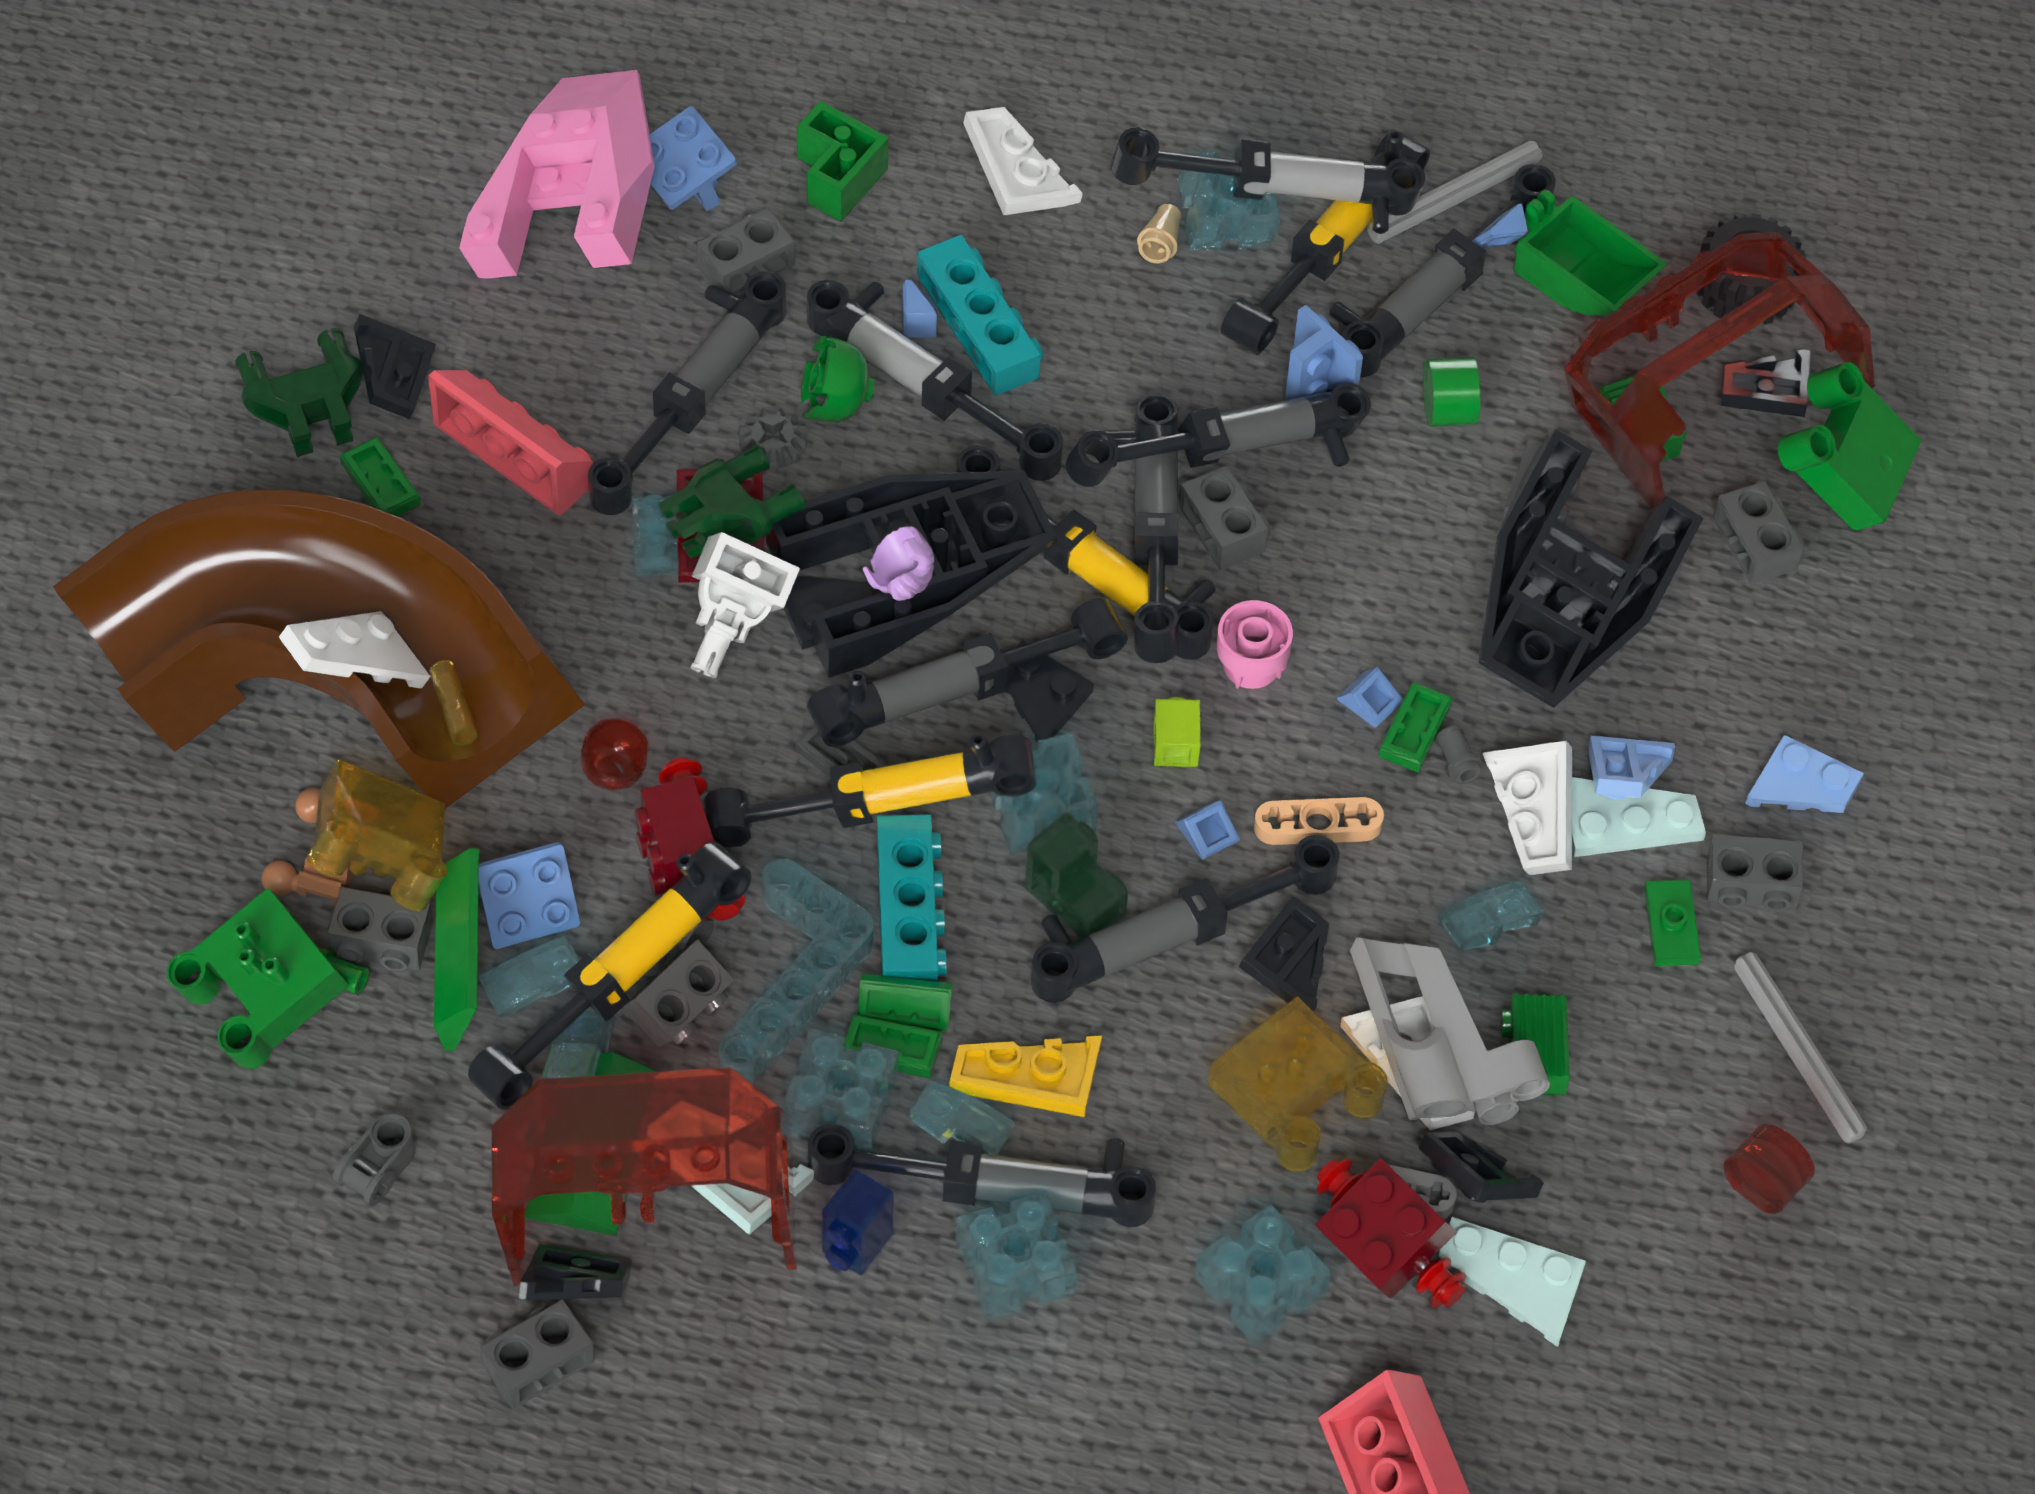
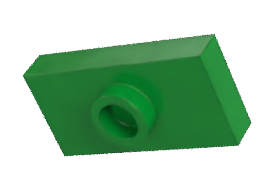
M378 437L340 455L341 465L371 507L398 517L421 505L419 494Z
M1412 682L1381 744L1378 757L1419 773L1452 707L1453 697Z
M1690 880L1646 881L1644 894L1654 966L1699 965L1701 954Z
M862 974L857 1015L930 1030L948 1031L953 983Z
M853 1014L841 1051L842 1061L931 1079L943 1041L942 1032Z

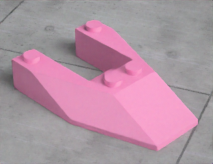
M630 70L562 78L530 114L467 216L459 249L478 278L489 279L517 276L533 211L581 206L574 238L593 268L632 264L655 168L641 79L638 71Z

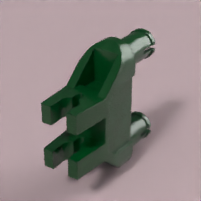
M331 328L335 339L333 343L327 330L320 333L317 337L318 345L321 347L326 360L325 364L270 379L259 352L249 351L253 362L251 366L245 353L239 355L235 360V365L245 386L241 396L245 407L255 417L286 430L297 457L313 453V447L310 442L311 432L308 425L319 421H328L337 446L353 442V435L350 430L352 425L347 408L360 387L363 370L361 361L350 355L344 339L345 336L342 330L338 328Z
M757 444L726 462L723 459L719 460L716 458L701 466L686 488L659 503L658 507L666 519L681 512L678 518L665 523L667 531L674 539L680 536L685 539L698 532L694 538L681 543L690 558H694L702 553L709 536L723 532L744 543H753L769 535L770 530L773 529L772 524L799 510H804L805 503L794 484L762 501L754 500L739 483L770 469L765 453Z

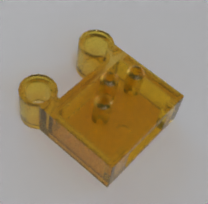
M338 759L319 791L315 840L307 853V860L316 871L329 877L343 875L348 865L350 871L357 876L364 875L368 867H370L377 876L386 877L390 875L395 877L396 879L390 888L394 900L409 910L422 911L426 909L447 874L446 865L442 861L445 803Z
M1298 996L1210 1064L1208 1086L1276 1151L1277 1160L1280 1165L1288 1171L1296 1173L1304 1172L1316 1163L1321 1133L1316 1122L1309 1118L1312 1113L1342 1090L1344 1092L1343 1104L1349 1114L1361 1119L1372 1118L1378 1115L1383 1108L1388 1083L1387 1075L1381 1067L1374 1063L1366 1062ZM1365 1088L1371 1090L1373 1093L1362 1094L1358 1092L1357 1089ZM1298 1141L1304 1143L1307 1147L1296 1148L1289 1143Z

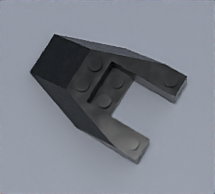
M1557 429L1539 446L1518 486L1498 532L1478 662L1553 708L1650 622L1703 520V517L1666 496L1648 514L1624 561L1558 522L1556 519L1593 451Z
M1024 470L887 475L804 501V510H799L772 524L773 529L766 536V544L771 555L799 567V571L870 548L874 554L877 546L888 534L905 526L915 527L932 549L935 561L933 563L932 578L927 587L922 592L915 594L913 598L897 601L893 599L890 593L882 592L813 614V646L828 678L874 663L952 615L1057 542V535Z

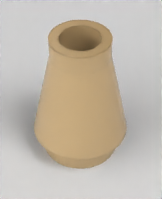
M1171 204L1161 205L1153 218L1137 237L1138 249L1145 260L1159 264L1166 262L1176 254L1179 222L1181 219V212L1176 206Z

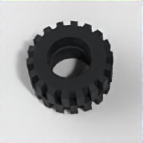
M1743 213L1735 214L1733 220L1726 217L1719 221L1718 227L1712 226L1707 231V236L1703 238L1694 282H1696L1695 291L1697 296H1703L1701 303L1706 309L1712 306L1715 307L1713 315L1719 319L1727 315L1730 317L1729 323L1738 325L1739 320H1746L1747 326H1756L1757 320H1762L1763 324L1766 325L1773 323L1775 315L1779 319L1786 315L1788 308H1792L1795 303L1805 266V251L1800 249L1802 243L1798 237H1791L1792 230L1788 226L1780 227L1777 225L1778 220L1771 217L1765 220L1761 218V214L1752 213L1751 217H1745ZM1735 265L1755 266L1764 271V273L1745 272Z

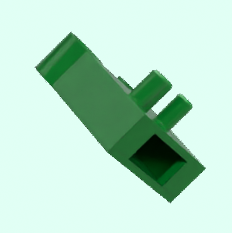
M1845 362L1815 372L1810 375L1807 381L1809 399L1817 408H1830L1831 411L1824 425L1812 426L1783 436L1778 444L1780 461L1787 470L1796 472L1850 528L1861 530L1884 523L1922 440L1864 381L1862 372L1855 364Z
M269 888L264 890L194 949L174 956L167 967L169 983L188 1002L202 1005L212 1001L219 993L222 978L251 1015L248 1017L237 1015L225 1020L217 1034L221 1049L240 1067L254 1069L263 1065L269 1059L271 1051L275 1046L349 986L289 910ZM201 972L199 978L194 983L187 985L188 979L193 974ZM252 1035L248 1045L238 1049L240 1041Z

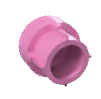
M1258 600L1240 602L1230 607L1223 614L1218 626L1216 649L1218 657L1223 663L1224 672L1235 683L1236 689L1240 686L1251 689L1261 688L1270 684L1276 677L1281 678L1282 671L1287 667L1293 637L1291 622L1287 615L1277 606Z

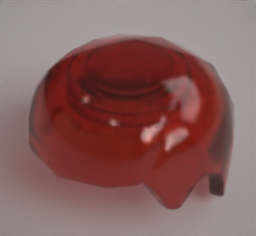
M621 718L600 720L588 730L581 748L583 773L587 775V779L593 784L608 790L630 788L643 776L647 766L649 744L647 737L634 723ZM616 764L622 768L623 773H621Z

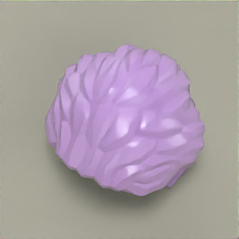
M900 527L897 531H892L891 534H888L877 546L871 559L874 572L872 573L867 566L863 567V571L869 584L874 589H879L883 593H890L893 599L897 601L906 600L907 598L911 599L915 594L922 592L930 582L934 569V555L928 542L915 527Z

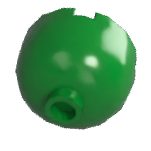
M820 336L812 350L819 351L815 363L807 361L801 383V403L810 398V410L803 413L802 416L814 421L837 423L848 420L857 413L863 402L870 401L875 381L873 377H869V366L862 352L853 344L832 337ZM818 396L826 397L823 405H820L816 400Z

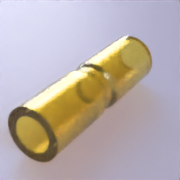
M449 660L439 661L430 668L429 673L438 701L442 706V714L451 742L458 746L470 744L477 738V731L468 703L465 700V694L456 666Z

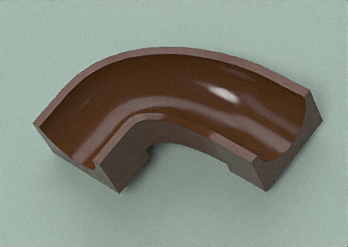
M258 489L220 493L187 501L155 514L127 531L53 586L58 596L92 635L125 682L117 688L124 700L174 752L246 700V697L237 685L240 682L257 677L286 679L324 692L365 716L395 760L441 812L585 705L545 647L487 576L464 555L435 535L402 518L364 504L334 496L302 491ZM382 611L393 623L395 630L431 677L423 688L409 687L406 679L392 678L389 683L375 682L372 675L367 673L353 672L350 677L303 671L279 636L286 626L291 624Z

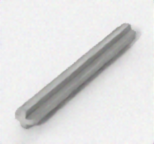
M1528 141L1419 196L1414 208L1409 213L1398 216L1389 214V230L1383 234L1374 232L1372 230V221H1370L1366 227L1367 233L1374 243L1380 244L1514 176L1519 168L1528 164H1538L1543 157L1542 151L1535 141Z
M1749 952L1740 956L1736 960L1734 970L1843 1141L1849 1144L1864 1137L1867 1130L1866 1124L1758 955Z

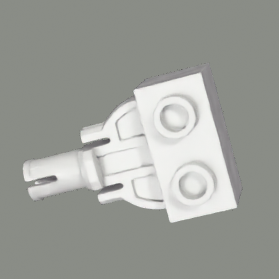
M723 532L709 536L692 577L700 580L698 598L701 611L696 624L700 626L705 625L704 633L706 634L690 668L698 673L704 671L703 675L717 678L718 670L730 642L744 643L750 628L761 623L769 612L784 608L800 568Z

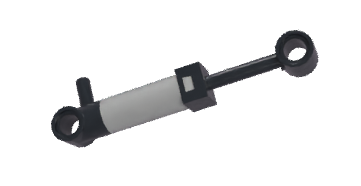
M1140 127L1127 129L1120 135L1110 165L1116 179L1128 185L1144 183L1150 177L1151 172L1155 171L1156 167L1233 176V197L1262 200L1264 193L1268 192L1372 204V230L1378 234H1383L1389 230V214L1395 216L1405 215L1414 208L1425 183V174L1420 165L1406 158L1395 159L1388 165L1307 156L1271 151L1270 142L1244 139L1241 140L1234 159L1159 151L1160 146L1155 135L1149 130Z
M823 280L811 286L807 295V323L815 334L840 339L853 344L862 352L866 361L922 398V406L945 421L957 408H960L1017 447L1016 451L1020 454V469L1025 471L1028 478L1036 481H1045L1052 479L1061 470L1063 448L1061 432L1054 426L1043 423L1031 425L1024 431L971 396V370L950 356L945 361H941L867 311L884 295V288L880 283L872 282L853 301L849 299L847 288L837 281Z

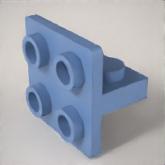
M690 106L650 134L655 164L650 186L671 210L694 195L704 209L708 211L721 204L714 189L719 185L717 179L735 167L737 161L695 108Z
M1307 305L1298 310L1294 347L1290 352L1285 400L1325 393L1327 389L1333 391L1337 385L1342 383L1359 385L1363 356L1358 347L1352 341L1345 340L1331 327L1324 316L1316 314Z
M560 842L479 863L478 903L485 914L493 948L500 949L576 928L580 925L564 847Z

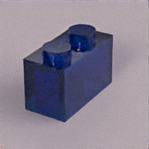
M857 1169L852 1171L822 1210V1252L825 1253L826 1259L835 1268L841 1271L851 1269L861 1276L893 1235L894 1192Z

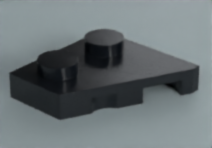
M359 314L354 324V332L369 403L410 419L415 410L436 344Z
M1798 350L1794 359L1776 362V358L1772 355L1758 358L1754 362L1742 361L1725 365L1722 377L1720 406L1805 417L1808 405L1807 381L1809 378L1810 350Z
M797 576L783 609L803 650L813 647V614L867 598L874 594L868 582Z
M1022 640L1018 646L1027 644V642ZM1048 655L1008 668L1006 691L1013 698L1014 706L1021 718H1025L1035 734V741L1044 749L1093 693L1094 688L1093 683Z
M1292 897L1242 959L1239 968L1293 1008L1310 1018L1317 1007L1318 999H1316L1319 978L1322 975L1323 950L1327 942L1329 923Z
M1459 1132L1425 1133L1418 1147L1419 1150L1432 1160V1165L1437 1171L1452 1178L1461 1187V1192L1467 1198L1476 1202L1484 1203L1487 1200L1536 1198L1544 1184L1540 1178L1533 1174L1529 1178H1517L1504 1171L1503 1169L1508 1160L1482 1148Z
M539 1244L520 1281L518 1299L621 1297L630 1278L632 1261Z

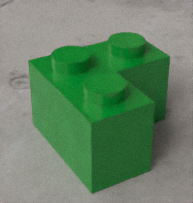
M820 100L797 126V159L812 166L807 171V204L842 222L888 170L889 138Z

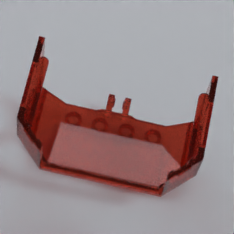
M1779 232L1739 234L1713 251L1699 254L1689 266L1676 274L1666 275L1647 293L1640 297L1635 296L1628 299L1621 306L1620 310L1606 319H1598L1592 322L1585 332L1579 336L1564 367L1572 408L1652 510L1665 498L1659 465L1667 455L1663 446L1672 434L1675 437L1681 436L1686 430L1685 423L1658 389L1794 301H1796L1824 336L1825 349L1828 352L1836 351L1844 362L1855 364L1862 372L1864 381L1872 389L1875 387L1870 327L1838 287L1790 245ZM1786 261L1801 276H1790L1786 268ZM1728 273L1767 278L1771 282L1779 280L1774 285L1640 369L1613 406L1587 381L1593 357L1632 332L1641 333L1648 342H1652L1658 338L1657 325L1664 322L1670 328H1674L1680 324L1678 312L1683 310L1685 299L1716 280L1722 274ZM1586 401L1610 426L1613 440L1584 404Z
M731 1067L539 1079L492 1125V1216L514 1286L520 1285L523 1277L525 1203L540 1195L596 1191L611 1195L612 1221L614 1225L625 1224L627 1217L625 1194L642 1193L640 1213L643 1223L655 1222L656 1219L655 1192H661L669 1187L725 1183L771 1198L773 1240L777 1244L783 1245L787 1270L797 1269L793 1150L788 1114Z

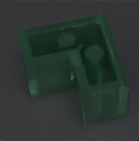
M1066 812L1028 843L1025 889L1081 938L1111 926L1123 917L1127 912L1128 891L1123 881L1113 873L1108 874L1097 864L1098 839L1093 829L1083 821L1078 822Z

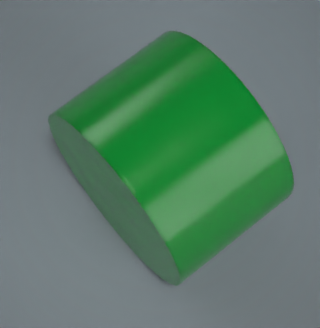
M1474 357L1425 360L1423 368V399L1429 427L1477 425L1480 415V382L1478 367Z

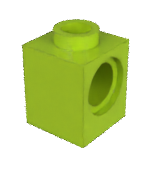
M1182 697L1155 700L1153 720L1154 766L1198 767L1200 753V700H1187Z

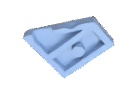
M1590 735L1588 755L1596 794L1617 800L1626 797L1641 798L1672 763L1675 743Z
M1784 735L1747 796L1746 804L1751 807H1760L1761 803L1787 805V809L1792 810L1816 808L1822 812L1843 813L1860 785L1864 773Z

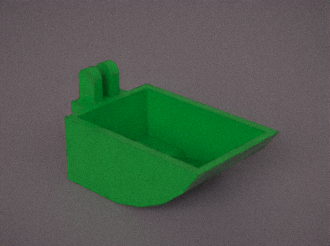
M1543 190L1537 196V199H1533L1527 204L1525 220L1528 234L1520 239L1514 250L1516 254L1515 273L1559 305L1585 315L1603 316L1616 312L1668 265L1574 196H1570L1558 207L1555 205L1554 195L1549 190Z

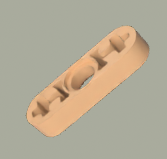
M1367 797L1268 801L1263 803L1256 811L1254 832L1262 842L1270 845L1298 844L1305 837L1312 835L1325 836L1334 843L1370 841L1376 838L1382 830L1384 811L1377 801ZM1339 813H1344V827H1338L1340 819ZM1365 813L1366 818L1370 820L1369 825H1361L1360 820L1357 819V814ZM1321 814L1330 820L1331 825L1326 829L1317 830L1310 827L1306 819L1311 815ZM1294 815H1299L1298 829H1294ZM1269 817H1277L1278 822L1281 823L1280 829H1272L1271 823L1268 822Z

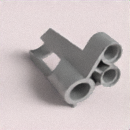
M1356 937L1350 953L1409 1120L1452 1117L1472 1111L1477 1112L1479 1121L1484 1125L1500 1124L1513 1118L1518 1113V1101L1534 1099L1548 1090L1550 1082L1535 1042L1519 1040L1487 1051L1440 948L1405 943H1388ZM1378 972L1417 978L1434 1026L1430 1036L1415 1042L1401 1037Z

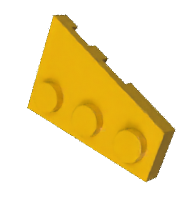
M1086 1036L1085 1042L1062 1044L1061 1038L1044 1039V1045L1021 1047L1014 1041L958 1045L949 1081V1092L1085 1117L1102 1036Z

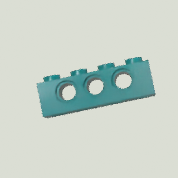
M959 235L917 252L916 277L993 395L997 396L1038 379L1040 361L1043 360L1041 346L1036 338H1030L1024 330L1022 318L1015 307L1010 308L1004 300L1003 291L998 280L995 277H989L984 269L983 260L975 247L970 248L963 236Z
M931 815L877 816L882 976L938 982V976L946 975V948H937V936H945L944 909H935V897H943L942 870H934L933 859H941V833L932 832ZM913 863V864H916V865H918V866H915V867H905V866H903V864ZM917 902L919 905L907 906L904 903ZM915 940L921 942V944L908 945L905 942Z

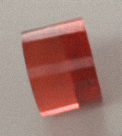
M1771 1124L1757 1126L1724 1162V1172L1733 1189L1761 1211L1770 1214L1780 1213L1811 1180L1815 1173L1814 1163L1801 1143L1785 1130Z

